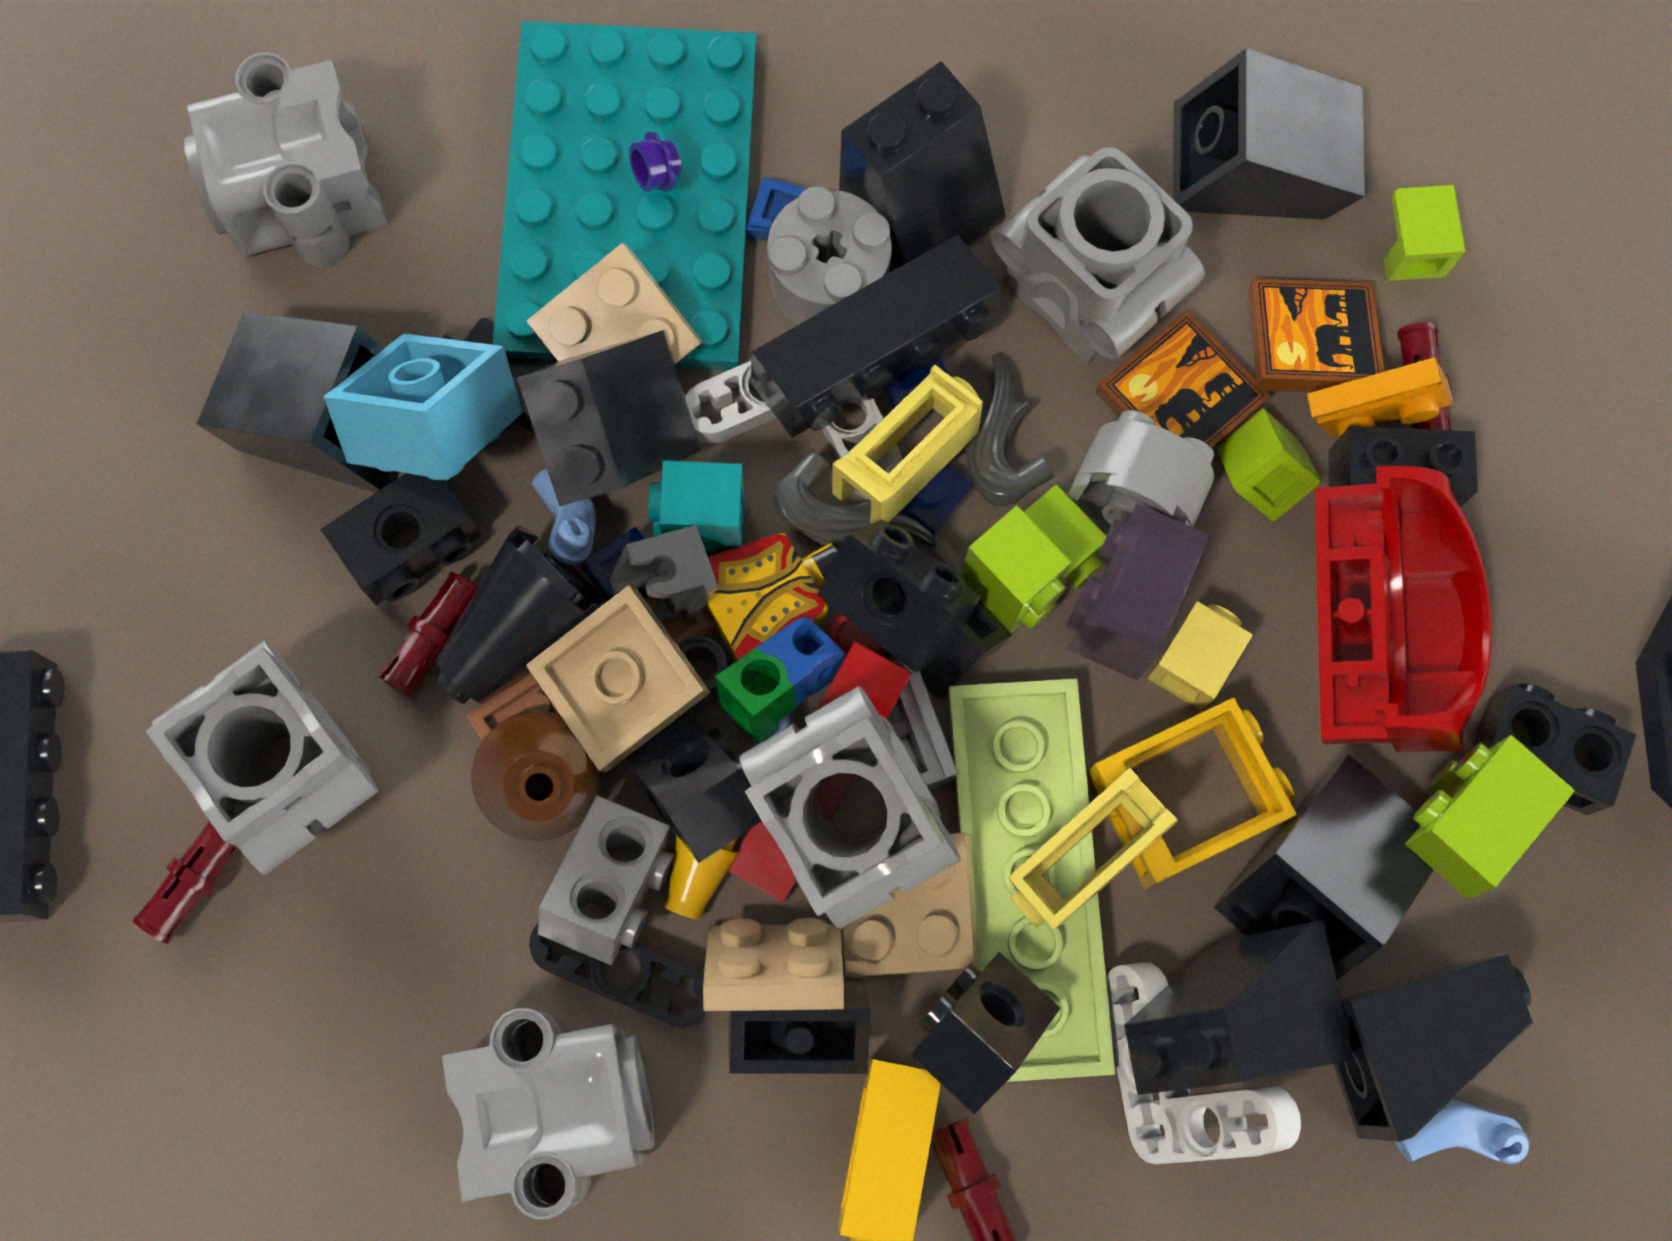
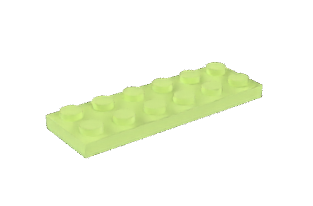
M1077 679L949 686L947 695L952 758L958 772L954 781L958 833L965 832L971 835L981 962V969L979 970L982 971L994 956L1000 952L1061 1007L1019 1069L1007 1082L1115 1075L1098 893L1059 929L1053 930L1046 921L1036 928L1010 899V896L1018 889L1008 879L1016 869L1089 805ZM1092 831L1043 874L1064 900L1096 872Z

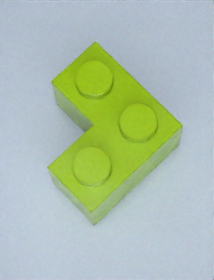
M1055 484L1025 512L1016 505L970 545L960 574L963 576L965 584L981 596L980 600L1011 634L1022 624L1031 631L1058 606L1055 601L1067 589L1065 586L1068 583L1077 590L1101 569L1104 563L1098 557L1109 538Z
M1512 735L1489 749L1484 744L1479 743L1460 762L1453 759L1447 763L1430 781L1427 787L1434 795L1414 815L1413 819L1421 826L1405 844L1468 900L1498 886L1575 790Z

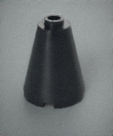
M521 525L517 526L507 536L435 659L436 665L441 671L436 677L437 682L450 696L462 704H465L470 698L483 704L530 673L526 666L530 661L602 606L598 604L603 599L598 591L572 565L558 561L551 552H546L542 556L532 546L539 537Z

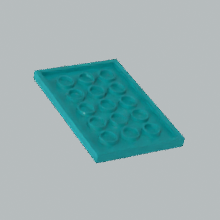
M521 21L492 345L504 346L507 358L557 361L527 323V320L621 243H627L703 341L700 346L675 365L676 368L728 371L739 366L756 63V33ZM647 132H656L660 137V141H672L678 151L681 161V173L675 177L674 186L669 191L655 189L645 192L640 188L633 175L629 160V148L632 143L645 140L644 137Z

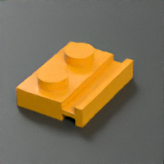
M1436 357L1307 394L1312 418L1314 420L1317 419L1318 425L1329 438L1338 436V439L1348 426L1375 427L1376 425L1398 419L1403 424L1420 423L1438 416L1440 413L1439 408L1453 405L1448 380L1440 365H1438Z

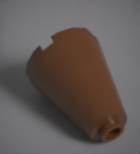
M546 711L520 713L497 724L480 743L471 769L473 795L485 818L503 833L526 841L555 839L577 828L586 818L596 796L600 795L603 781V771L597 769L561 715ZM535 773H544L551 778L553 785L548 792L534 795L526 792V780Z

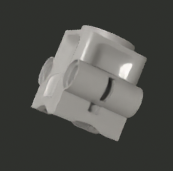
M269 52L256 53L247 57L236 71L235 85L239 92L187 105L193 134L185 137L184 146L196 192L215 232L219 235L228 233L244 257L293 245L300 258L308 265L317 268L330 267L339 263L346 256L350 246L349 236L389 226L381 196L368 182L365 173L368 146L361 121L354 106L342 98L343 85L333 60L291 70L287 61L279 55Z
M1113 147L1101 148L1090 157L1087 155L1080 156L1039 193V197L1028 201L991 235L994 250L1007 265L1003 284L1026 306L1042 316L1053 327L1063 342L1086 365L1090 364L1098 355L1109 361L1118 359L1157 323V317L1163 318L1205 280L1203 265L1194 252L1186 246L1193 228L1191 217L1125 153Z
M264 640L215 675V679L208 685H201L154 719L152 727L146 730V733L189 788L202 811L224 842L238 847L260 873L267 875L316 839L317 832L324 827L327 829L331 828L378 793L379 790L371 779L369 767L318 698L298 681L281 656ZM284 736H290L291 751L284 768L273 779L255 786L254 768L259 755L270 743Z
M860 686L806 716L805 722L807 726L800 730L796 725L792 724L744 752L739 757L743 771L751 784L745 791L749 800L783 852L798 884L816 915L819 916L825 912L838 929H843L895 899L894 891L902 888L907 892L961 861L953 840L940 820V809L892 725L885 717L878 714L871 700ZM837 773L857 774L871 781L884 798L887 807V822L878 830L864 835L849 834L834 827L824 816L819 802L820 784L823 778Z
M515 1008L505 1012L495 1022L490 1033V1046L442 1055L446 1091L456 1106L463 1125V1141L457 1160L462 1202L511 1192L514 1204L524 1215L533 1219H550L577 1206L586 1197L591 1186V1176L637 1167L645 1162L644 1150L654 1148L652 1109L639 1042L636 1035L625 1037L622 1026L608 1024L568 1032L566 1026L557 1017L531 1008ZM537 1024L543 1033V1046L540 1053L528 1061L521 1052L520 1039L523 1032L529 1026ZM547 1164L556 1166L563 1173L565 1191L560 1200L551 1199L542 1191L540 1175Z

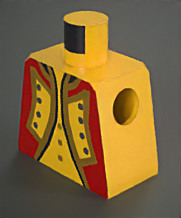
M778 533L708 557L718 588L706 603L704 609L716 625L721 639L735 662L797 619L811 618L820 628L827 623L828 607L825 600L818 596L817 593L839 554L832 543L800 559L785 533Z

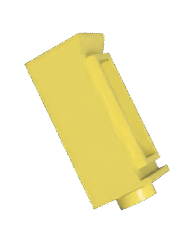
M934 365L930 370V374L846 456L833 463L832 494L843 501L856 488L871 501L870 524L882 519L889 523L978 434L983 401L979 399L978 394L967 381L960 377H951ZM932 408L945 417L889 474L876 464Z
M1129 768L1008 877L1018 889L1010 896V899L1036 928L1046 921L1053 930L1059 929L1118 874L1173 827L1178 820ZM1122 804L1144 829L1064 900L1043 874Z

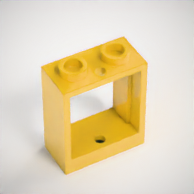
M1234 697L1095 763L1086 773L1098 797L1129 768L1133 770L1214 731L1258 816L1172 857L1161 836L1131 863L1144 890L1297 815L1291 804L1295 801V795L1288 778L1278 767H1271L1260 747L1264 743V738L1258 722L1248 710L1241 711ZM1122 804L1107 817L1122 847L1144 829Z
M874 1059L868 1061V1074H865L838 1219L840 1235L850 1237V1241H913L941 1085L927 1070Z

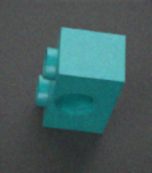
M663 461L662 482H651L649 488L648 514L649 521H654V536L697 525L708 557L744 545L746 500L742 464Z

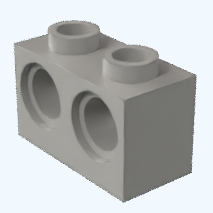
M596 796L539 906L538 935L612 966L621 945L632 948L640 935L648 910L640 906L649 887L660 891L669 874L675 854L666 851L670 826ZM618 848H627L636 852L640 857L630 862H621L612 858L609 853ZM600 903L609 907L613 913L603 919H592L582 914L580 909L587 904Z

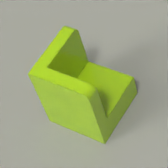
M1454 185L1397 189L1391 200L1398 239L1383 259L1387 281L1446 277L1466 252Z
M1264 408L1220 444L1217 449L1234 490L1272 522H1275L1322 483L1302 442Z

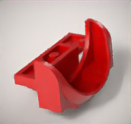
M1382 466L1376 467V484L1315 488L1320 732L1322 743L1324 745L1392 743L1396 752L1464 751L1463 729L1482 696L1489 674L1492 652V616L1489 590L1481 555L1470 525L1451 491L1449 478L1442 472L1428 468ZM1385 540H1386L1387 556H1386V553H1385Z

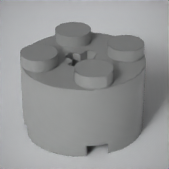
M812 186L803 190L798 198L785 206L771 226L767 243L769 283L781 312L794 324L799 325L887 275L890 269L891 238L889 223L885 217L879 214L872 205L856 195L844 191L828 190L821 186Z
M1133 410L1123 411L1118 421L1107 423L1097 431L1067 496L1109 538L1107 543L1120 549L1146 555L1150 545L1167 546L1163 556L1174 555L1185 547L1213 484L1214 472L1211 462L1214 452L1201 440L1189 437L1182 438L1171 431L1156 426L1155 422L1144 413Z

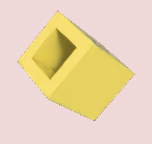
M1197 601L1183 618L1147 678L1202 711L1216 698L1253 634L1241 628L1242 623L1240 619L1229 610L1215 604L1205 606Z

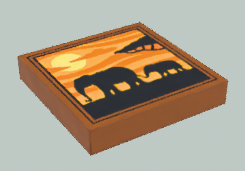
M1252 278L1248 297L1257 391L1315 392L1384 372L1373 283Z
M1188 310L1101 381L1095 391L1118 416L1127 410L1139 411L1149 416L1156 426L1171 431L1182 438L1189 437L1201 440L1212 450L1266 405L1271 398L1267 391H1257L1255 378Z

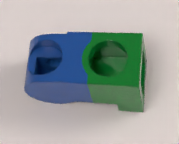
M811 618L797 619L715 676L721 706L758 745L778 731L777 722L807 700L809 694L820 691L833 681L846 658V654Z

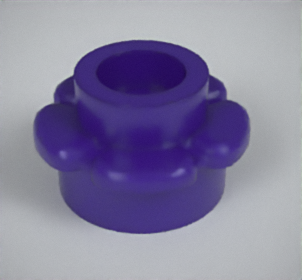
M647 132L644 137L645 140L632 143L629 148V160L633 175L640 188L645 192L655 189L669 191L674 186L675 177L681 173V161L678 151L672 141H660V137L656 132Z

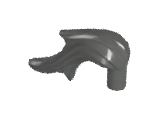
M994 354L992 355L994 387L989 408L979 426L978 434L965 446L971 477L979 494L993 505L1007 506L1018 503L1028 492L1055 476L1042 455L1017 471H1014L1008 465L1007 451L1011 434L1018 421L1031 408L1032 404L1028 401H1017L1016 385L1012 373L1001 356Z
M812 449L790 473L777 482L772 499L781 520L791 529L821 545L826 546L832 543L837 551L840 552L850 533L870 525L871 501L852 506H835L826 504L816 498L810 491V488L830 465L820 454ZM899 512L889 522L907 531L913 539L936 547L935 538L919 522L906 514Z

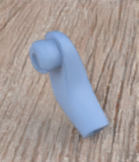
M545 468L535 476L532 486L548 507L554 520L548 543L550 552L562 563L567 565L580 564L588 558L592 550L597 515L596 507L591 498L559 507L547 468Z
M1452 1100L1413 1138L1401 1142L1393 1141L1399 1152L1409 1162L1447 1148L1462 1147L1493 1160L1502 1161L1506 1164H1516L1524 1160L1529 1151V1139L1516 1120L1507 1115L1459 1100Z

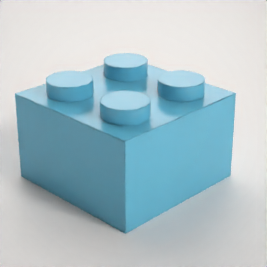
M402 334L323 396L347 463L374 467L381 471H397L427 476L433 480H448L450 477L460 473L470 459L487 444L498 439L501 432L523 413L504 346L412 334Z

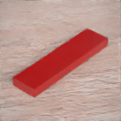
M854 641L816 710L860 686L871 700L878 714L888 719L913 673ZM837 773L823 778L820 784L819 802L823 814L828 821H831L857 774ZM760 822L748 831L737 851L738 855L728 869V872L784 903L797 880L775 839L763 822Z

